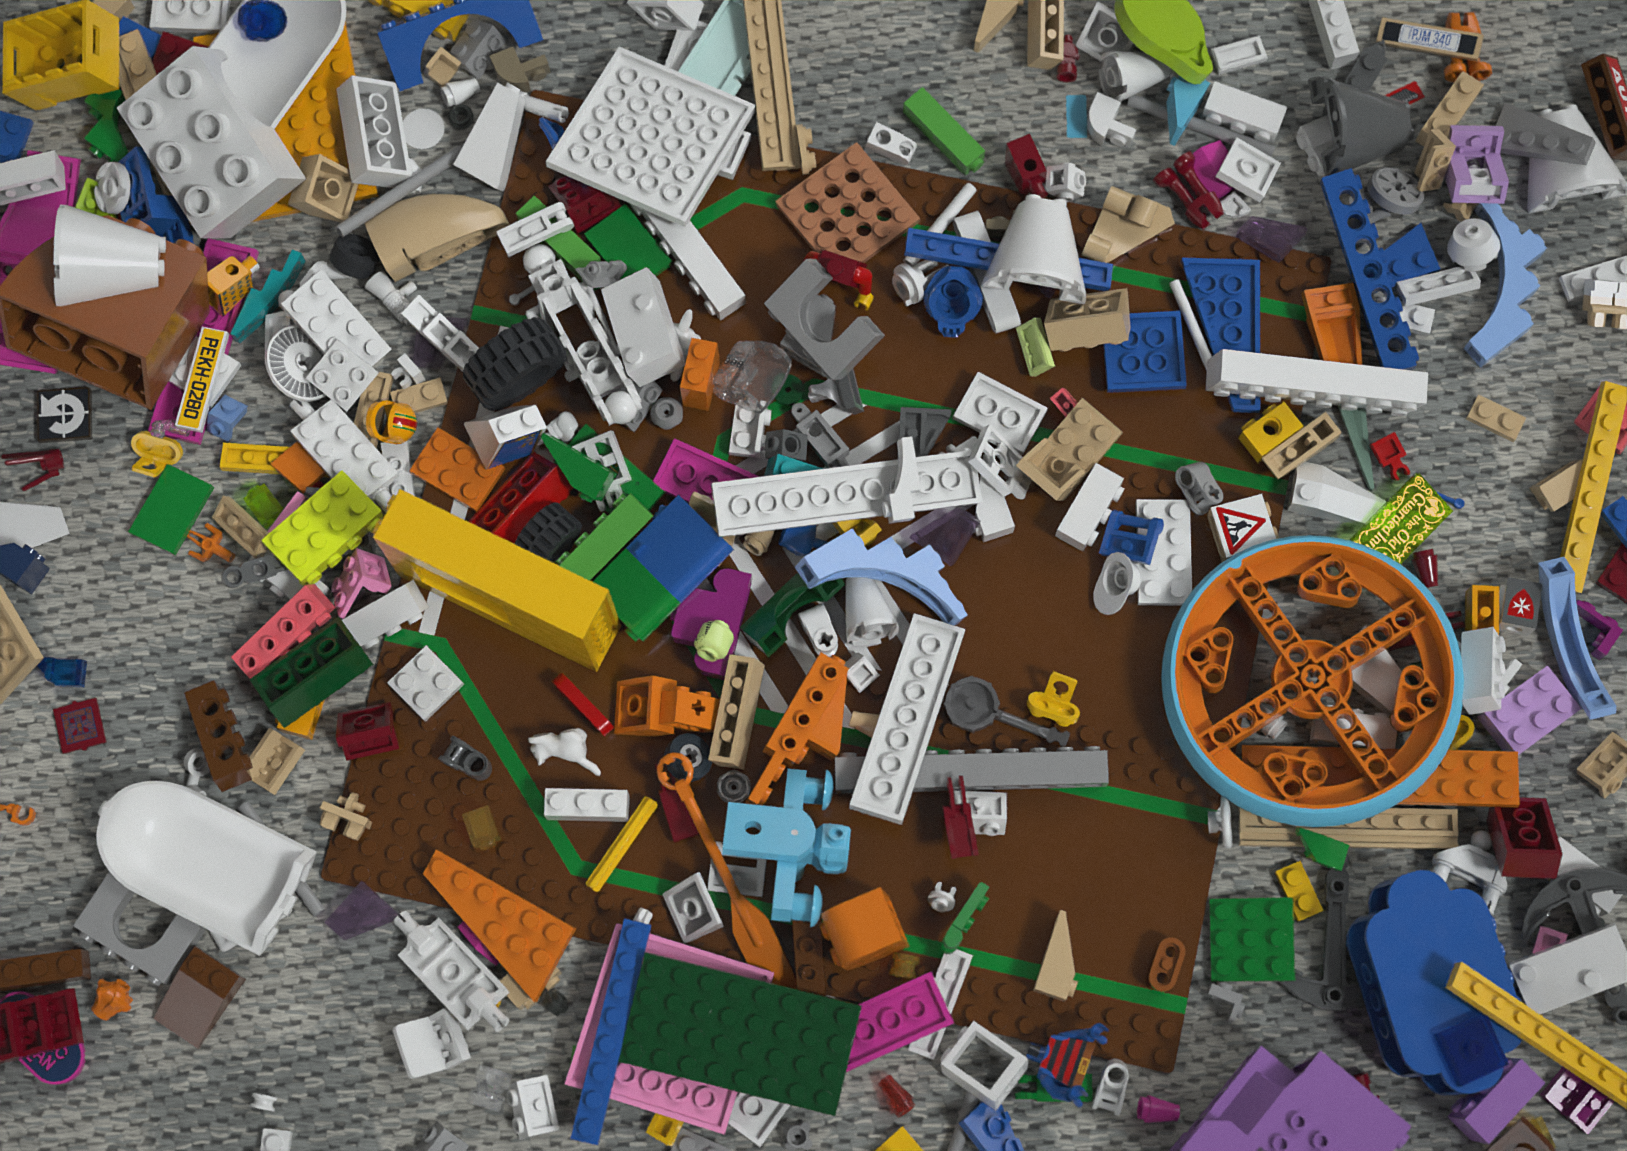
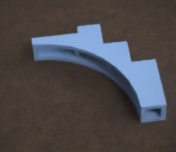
M1479 203L1475 209L1478 217L1491 226L1500 240V250L1497 256L1499 263V287L1495 305L1484 327L1464 347L1465 351L1480 368L1527 333L1534 323L1531 321L1530 314L1525 309H1521L1519 305L1534 295L1540 285L1538 284L1537 277L1525 268L1540 258L1547 249L1543 239L1538 234H1534L1530 229L1521 234L1517 224L1511 220L1509 221L1503 214L1500 205L1495 203Z
M851 529L806 555L795 566V569L809 589L826 581L841 578H869L884 581L906 590L923 601L944 623L955 626L967 616L962 603L956 599L949 589L947 581L938 573L945 566L941 561V557L933 550L931 545L906 558L902 548L895 543L892 537L867 550L861 537Z

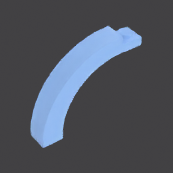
M1565 557L1539 562V583L1542 584L1541 602L1546 628L1560 673L1569 693L1585 711L1590 720L1616 714V704L1601 682L1585 644L1576 604L1575 572Z

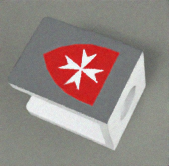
M1508 578L1506 585L1499 587L1500 631L1528 636L1536 629L1542 592L1541 583Z

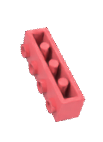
M316 584L305 585L231 658L251 679L313 635L311 631L317 625L321 627L332 617L330 613L336 607Z

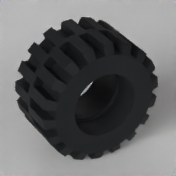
M554 502L542 508L529 520L519 533L515 545L557 564L556 561L566 551L569 552L580 535L582 524L558 502Z

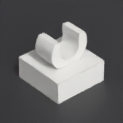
M405 353L397 359L400 367L394 369L391 375L395 380L399 376H405V379L399 383L403 389L408 388L412 381L415 384L426 381L420 369Z

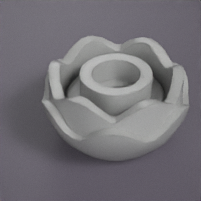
M660 398L651 407V420L662 429L669 430L682 421L683 408L674 398Z
M730 770L719 777L717 793L727 803H741L750 794V780L743 773L737 770ZM733 785L736 786V789H735V790H732V789H731V787H732Z

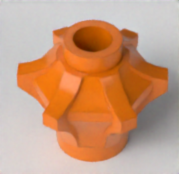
M100 979L96 989L97 996L94 1004L91 1006L93 1013L100 1019L107 1021L117 1013L130 1011L132 1008L130 1003L133 1001L128 992L130 986L122 979H117L113 982Z

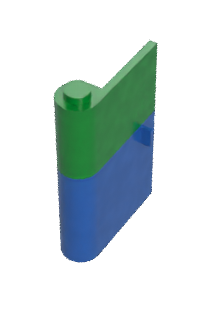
M678 495L593 583L609 590L619 619L628 627L625 632L635 642L638 639L644 642L734 549L722 537H719L718 533Z

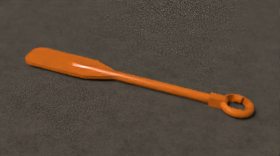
M673 752L666 754L657 765L658 780L666 788L677 790L681 800L684 801L731 898L733 934L747 964L774 972L772 983L796 989V975L769 919L740 893L693 797L694 793L689 785L694 772L691 761L681 753ZM675 758L683 761L681 765L684 771H688L686 779H681L673 785L668 782L669 777L666 772H663L664 764L669 765L675 762Z

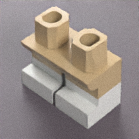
M1585 279L1582 310L1588 311V326L1605 327L1606 313L1613 314L1611 327L1627 329V282Z

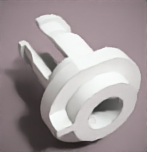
M924 260L913 267L902 263L894 268L893 286L900 298L903 299L905 306L916 304L923 299L924 290L935 273L940 269L927 276H924L923 273L938 265L937 261Z

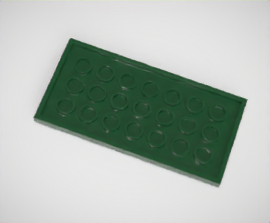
M645 952L618 1062L836 1116L862 1005Z

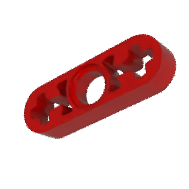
M562 672L551 681L602 736L605 737L614 729L609 720Z

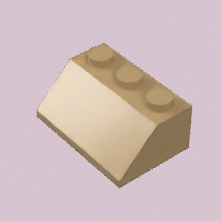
M1127 288L1086 294L1085 304L1061 301L1059 298L1050 299L1044 322L1050 350L1069 351L1077 347L1093 348L1099 344L1110 343L1115 345L1128 341L1130 314Z

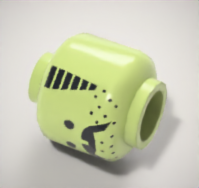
M721 620L709 621L701 626L694 645L701 658L715 662L725 658L734 640V636L727 623Z

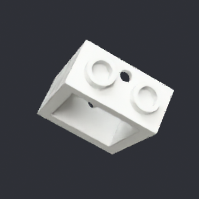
M973 1021L969 1028L965 1026L957 1036L958 1042L952 1049L949 1047L943 1053L940 1059L942 1062L941 1070L948 1078L996 1111L1028 1069V1058ZM975 1036L1012 1061L990 1090L954 1065Z

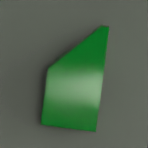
M1296 828V835L1300 836L1305 847L1304 854L1306 858H1312L1313 862L1332 870L1342 871L1349 849L1348 844L1304 828Z

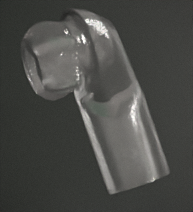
M168 419L154 421L151 425L152 430L150 434L153 437L162 439L165 436V431L186 437L189 436L191 431L177 428L175 426L176 420Z

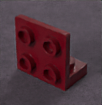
M569 176L561 177L548 186L558 202L564 204L566 213L571 218L574 224L573 228L577 233L606 218L621 207L617 197Z

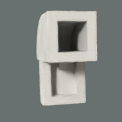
M1097 92L1090 107L1087 120V128L1091 138L1101 146H1103L1105 139L1108 138L1114 145L1120 147L1125 145L1130 148L1136 129L1115 121L1121 102Z

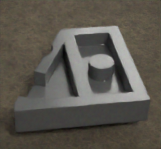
M901 407L899 440L912 436L915 457L928 456L950 419L951 410Z

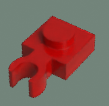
M1395 432L1369 444L1381 468L1389 465L1390 475L1393 480H1400L1396 473L1399 468L1404 471L1406 476L1410 475L1408 466L1403 464L1400 459L1407 454Z

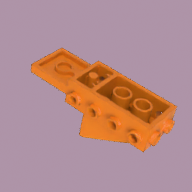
M820 652L762 751L770 756L771 759L745 804H759L763 806L773 790L768 787L771 781L776 783L786 766L791 768L794 763L799 765L808 749L815 751L830 761L838 755L841 743L847 672L849 668L844 666L846 663L844 660L835 655L829 657Z

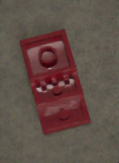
M75 988L0 1004V1064L84 1043Z

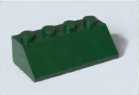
M338 616L256 674L250 681L269 710L285 728L374 664Z

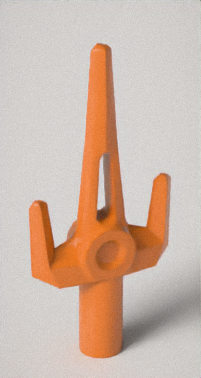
M208 523L205 524V527L213 533L211 537L190 530L187 538L202 548V554L190 550L188 555L202 562L210 560L213 554L229 563L234 560L235 553L219 545L222 540V531ZM191 533V534H193V535H195V536H197V537L203 539L202 542H199L198 540H196L195 538H193V537L190 536L189 534Z

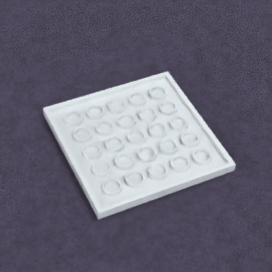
M618 47L546 160V166L686 227L755 113L756 105L622 47Z

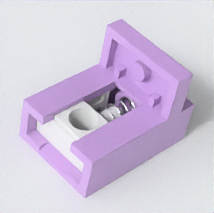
M1450 126L1448 139L1456 147L1444 177L1452 203L1505 204L1509 180L1500 156L1504 136L1503 126Z

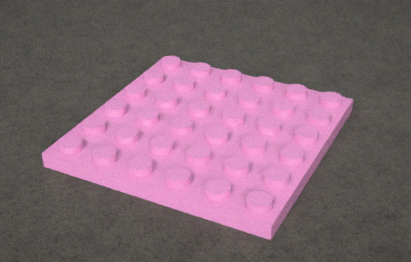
M617 923L565 1081L566 1085L578 1089H583L623 926ZM653 934L649 935L645 952L772 983L774 972ZM619 1062L610 1099L725 1135L738 1092Z

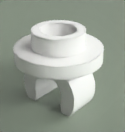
M938 882L934 891L930 892L928 902L939 912L950 911L955 905L954 895L956 888L952 886L950 893L941 891L942 882Z

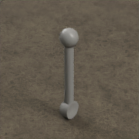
M533 285L518 295H511L509 298L510 303L518 305L520 299L535 290Z

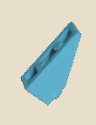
M1180 75L1178 78L1173 76L1167 87V91L1170 94L1166 101L1171 145H1176L1206 95L1210 82L1205 80L1201 84H1192Z

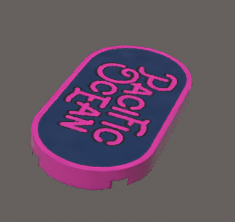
M12 992L2 997L0 1004L20 1001L35 995L27 992ZM81 1043L19 1059V1061L40 1081L52 1085L65 1084L74 1080L83 1070L85 1046Z

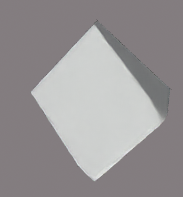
M859 652L853 655L844 665L849 668L847 680L859 693L880 676L867 658Z

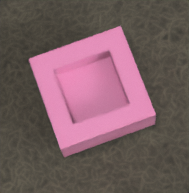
M1539 926L1532 953L1565 942L1568 936L1567 933Z

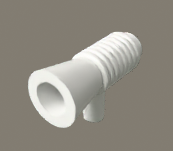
M379 271L368 280L365 288L382 300L383 304L401 323H405L407 326L410 325L400 313L410 303L406 297L417 290L416 285L410 281L399 290H396L385 271Z

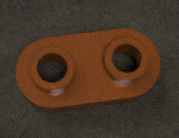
M1173 937L1166 938L1157 947L1148 974V982L1155 991L1166 992L1176 984L1185 957V947L1179 939ZM1166 948H1173L1175 956L1168 957L1165 952ZM1159 973L1166 976L1165 983L1158 982L1157 975Z

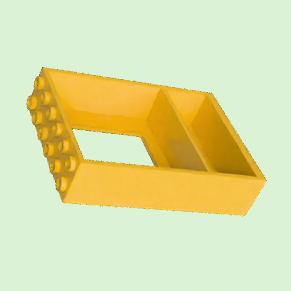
M399 489L397 495L391 496L386 506L388 511L383 520L379 519L373 529V534H375L373 538L400 577L408 581L414 580L416 585L594 672L598 671L621 627L608 589Z

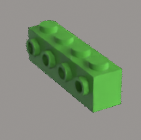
M631 493L627 497L622 494L612 504L615 509L609 516L603 513L593 523L597 528L590 535L584 532L575 541L578 547L571 554L566 551L556 563L560 567L590 581L654 515Z

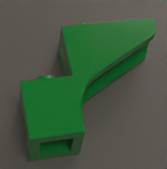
M120 89L99 95L96 93L90 94L84 100L90 109L88 113L98 121L84 137L90 146L88 151L98 159L104 157L109 162L117 163L128 154L118 127L121 114L117 107L126 101L123 91Z

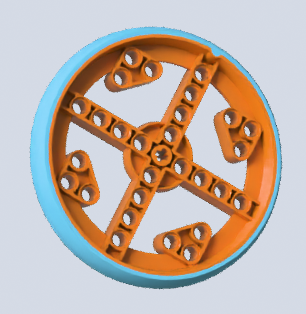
M1305 535L1273 539L1236 553L1219 564L1201 580L1182 604L1167 637L1162 661V694L1166 715L1172 732L1192 767L1206 783L1238 807L1274 822L1294 826L1327 827L1354 823L1375 816L1403 801L1423 785L1436 770L1454 739L1461 717L1464 690L1462 658L1451 623L1440 604L1424 584L1398 562L1368 546L1340 538ZM1335 567L1338 569L1339 574L1331 576L1325 569ZM1301 575L1297 585V592L1302 599L1342 608L1355 606L1363 587L1378 596L1393 611L1337 647L1320 640L1303 641L1263 584L1282 577ZM1312 581L1316 584L1317 588L1308 590L1304 587L1303 583ZM1245 588H1253L1257 594L1249 597L1243 593V590ZM1349 588L1354 591L1355 596L1351 598L1345 597L1341 590ZM1238 600L1277 655L1271 672L1272 688L1212 725L1205 708L1202 688L1208 693H1217L1223 689L1233 645V635L1227 628L1218 627L1214 629V627L1228 608ZM1262 609H1267L1272 613V617L1268 619L1262 618L1258 612ZM1403 617L1408 621L1409 625L1401 627L1396 623L1395 619ZM1276 631H1283L1287 634L1288 638L1286 640H1278L1275 638L1274 633ZM1373 633H1384L1386 640L1377 641L1373 637ZM1411 634L1418 649L1423 670L1416 665L1407 666L1402 670L1397 682L1391 723L1397 731L1408 732L1412 729L1413 731L1400 750L1388 761L1347 703L1353 687L1352 671ZM1221 637L1228 644L1224 647H1218L1214 644L1213 640ZM1352 646H1359L1363 649L1364 654L1356 656L1351 652L1350 648ZM1193 652H1201L1205 659L1194 661L1190 655ZM1294 652L1302 655L1303 661L1294 662L1290 659L1289 655ZM1336 660L1341 664L1342 668L1333 670L1328 666L1327 662ZM1211 673L1217 674L1220 677V681L1215 684L1207 681L1206 676ZM1308 675H1310L1311 678H1313L1314 676L1317 678L1316 684H1314L1313 681H1311L1310 683L1306 681ZM1405 676H1414L1417 678L1418 684L1415 686L1407 684ZM1292 689L1295 691L1296 697L1293 699L1285 698L1282 691ZM1325 696L1331 697L1335 705L1331 707L1324 706L1321 698ZM1424 697L1430 698L1434 702V707H1424L1421 699ZM1263 703H1268L1273 706L1274 711L1272 713H1264L1260 710L1259 706ZM1287 712L1304 719L1321 718L1362 777L1348 783L1322 787L1327 777V768L1322 762L1283 753L1269 754L1265 758L1261 774L1240 760L1230 748ZM1398 713H1408L1412 721L1402 722L1398 717ZM1245 717L1250 720L1251 726L1242 728L1237 724V720ZM1338 719H1346L1351 727L1342 729L1337 725L1336 721ZM1224 732L1228 735L1229 739L1221 743L1215 740L1214 734ZM1361 741L1366 745V750L1363 752L1356 751L1352 743ZM1277 762L1282 766V771L1273 773L1269 770L1268 764ZM1372 763L1379 764L1382 768V773L1373 774L1369 770L1368 765ZM1309 770H1316L1320 773L1321 779L1312 781L1307 777V772ZM1288 784L1294 785L1298 789V794L1294 796L1286 794L1284 786Z

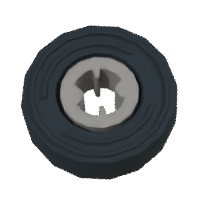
M685 733L678 735L668 743L665 749L664 756L673 752L681 753L685 756L690 754L692 757L690 761L694 769L691 782L700 780L711 768L712 762L708 760L710 748L702 738L695 734ZM675 758V762L666 765L668 771L678 780L686 779L688 771H684L681 765L683 761Z

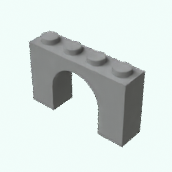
M806 259L764 304L769 309V315L786 327V334L803 346V353L820 365V371L826 378L841 380L885 335L868 316H861L835 340L828 342L820 339L810 327L808 310L815 296L833 277L816 259Z
M109 871L73 925L80 930L78 936L89 943H92L94 940L101 943L102 947L100 950L113 958L116 954L125 959L123 964L133 971L137 972L139 968L148 973L145 978L155 985L160 986L161 983L170 986L179 968L197 945L206 929L177 914L157 943L144 949L129 947L120 935L119 921L124 909L135 893L122 885Z

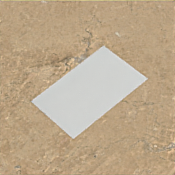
M6 488L0 491V546L15 543L20 547L26 544L33 548L70 534L55 492L29 489L22 491L19 488Z

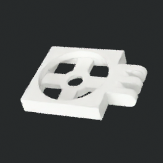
M990 424L985 426L980 432L968 462L1003 497L1012 493L1018 499L1025 498L1032 479L1016 466L1023 457ZM988 442L995 444L997 449H994ZM982 452L989 457L991 462L989 466L980 458ZM995 456L1000 459V464L997 463ZM1000 470L1009 477L1006 482L998 476Z
M610 430L572 446L580 452L585 448L588 457L601 461L605 467L618 463L620 469L616 479L613 480L603 500H596L601 512L607 510L604 499L607 500L609 507L612 508V504L615 502L613 496L616 495L618 499L623 494L620 485L632 480L614 431ZM595 443L608 444L612 447L613 453L606 456L599 455Z

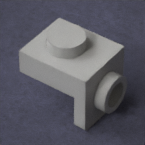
M1217 981L1216 985L1210 984L1208 986L1205 996L1231 1005L1226 1021L1232 1023L1236 1018L1240 1019L1244 1011L1245 1003L1241 1002L1243 995L1232 991L1233 987L1231 985Z

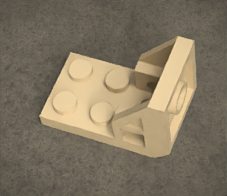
M1082 398L1049 438H1044L1016 466L1055 500L1064 501L1123 432Z

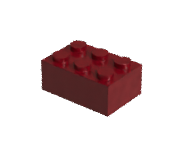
M1519 797V807H1489L1486 822L1501 877L1557 878L1563 853L1547 799Z

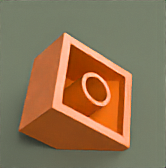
M653 675L617 681L614 734L634 736L674 734V727L659 724L662 692L673 690V687L677 686V681Z

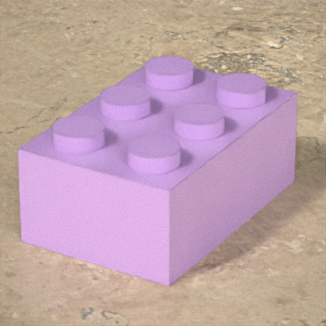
M1547 665L1502 698L1501 710L1483 712L1477 718L1503 751L1518 752L1519 755L1582 708Z

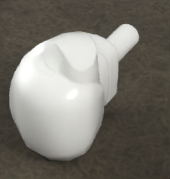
M564 411L546 426L549 431L546 434H551L559 440L568 442L576 436L575 433L578 431L579 425L570 412ZM542 439L539 441L538 446L544 443Z

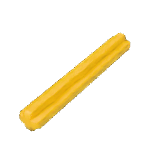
M647 796L643 798L586 881V885L595 892L601 890L658 807V804L653 799Z

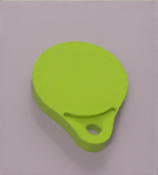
M1115 0L1114 10L1117 21L1126 36L1139 49L1167 65L1189 83L1201 84L1211 74L1213 64L1206 47L1204 27L1198 13L1187 0Z

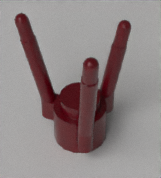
M60 448L1 455L2 459H12L6 460L4 462L5 465L40 461L42 470L49 471L21 488L22 491H27L51 477L59 476V470L65 468Z

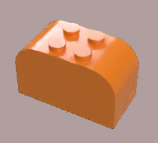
M881 887L834 906L821 914L823 922L819 923L824 938L828 941L831 940L834 947L829 949L835 965L841 966L845 970L864 966L910 947L890 897Z

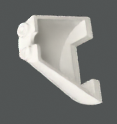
M1569 105L1562 110L1554 112L1552 109H1546L1537 113L1540 117L1593 137L1596 144L1587 165L1529 157L1528 213L1553 209L1561 199L1601 192L1603 199L1627 195L1626 180L1578 110L1577 105Z
M1031 194L1026 196L1025 201L1018 204L983 279L982 287L1008 291L1012 281L1058 288L1060 289L1059 300L1085 304L1086 290L1066 201L1062 199H1041L1040 196Z
M60 205L56 216L54 237L56 275L54 277V293L56 306H65L158 287L159 276H164L165 262L164 260H159L160 253L166 252V237H161L68 205Z

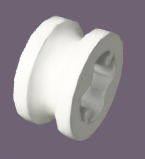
M257 1093L252 1094L254 1102L250 1103V1107L275 1111L273 1103L277 1101V1097Z

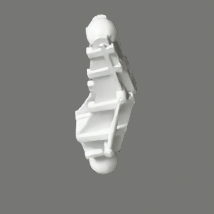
M537 244L531 246L523 256V263L525 269L530 273L528 276L537 293L539 305L526 311L527 318L536 317L543 319L566 348L567 356L563 364L568 370L565 372L567 381L571 382L578 377L580 378L603 421L607 420L609 426L613 423H629L635 418L637 412L642 409L641 398L619 359V356H621L619 347L607 324L593 288H590L584 282L579 283L575 277L570 279L562 260L556 261L554 252L547 245ZM576 303L597 342L586 341L582 343L577 352H575L556 316V313ZM595 311H596L597 316H598L599 320L601 321L603 327L601 326V324L599 323V321L597 320V318H595ZM622 387H624V389L626 390V392H625V391H617V392H614V391H616V390H618V389H620V388H622ZM612 393L604 404L602 397Z

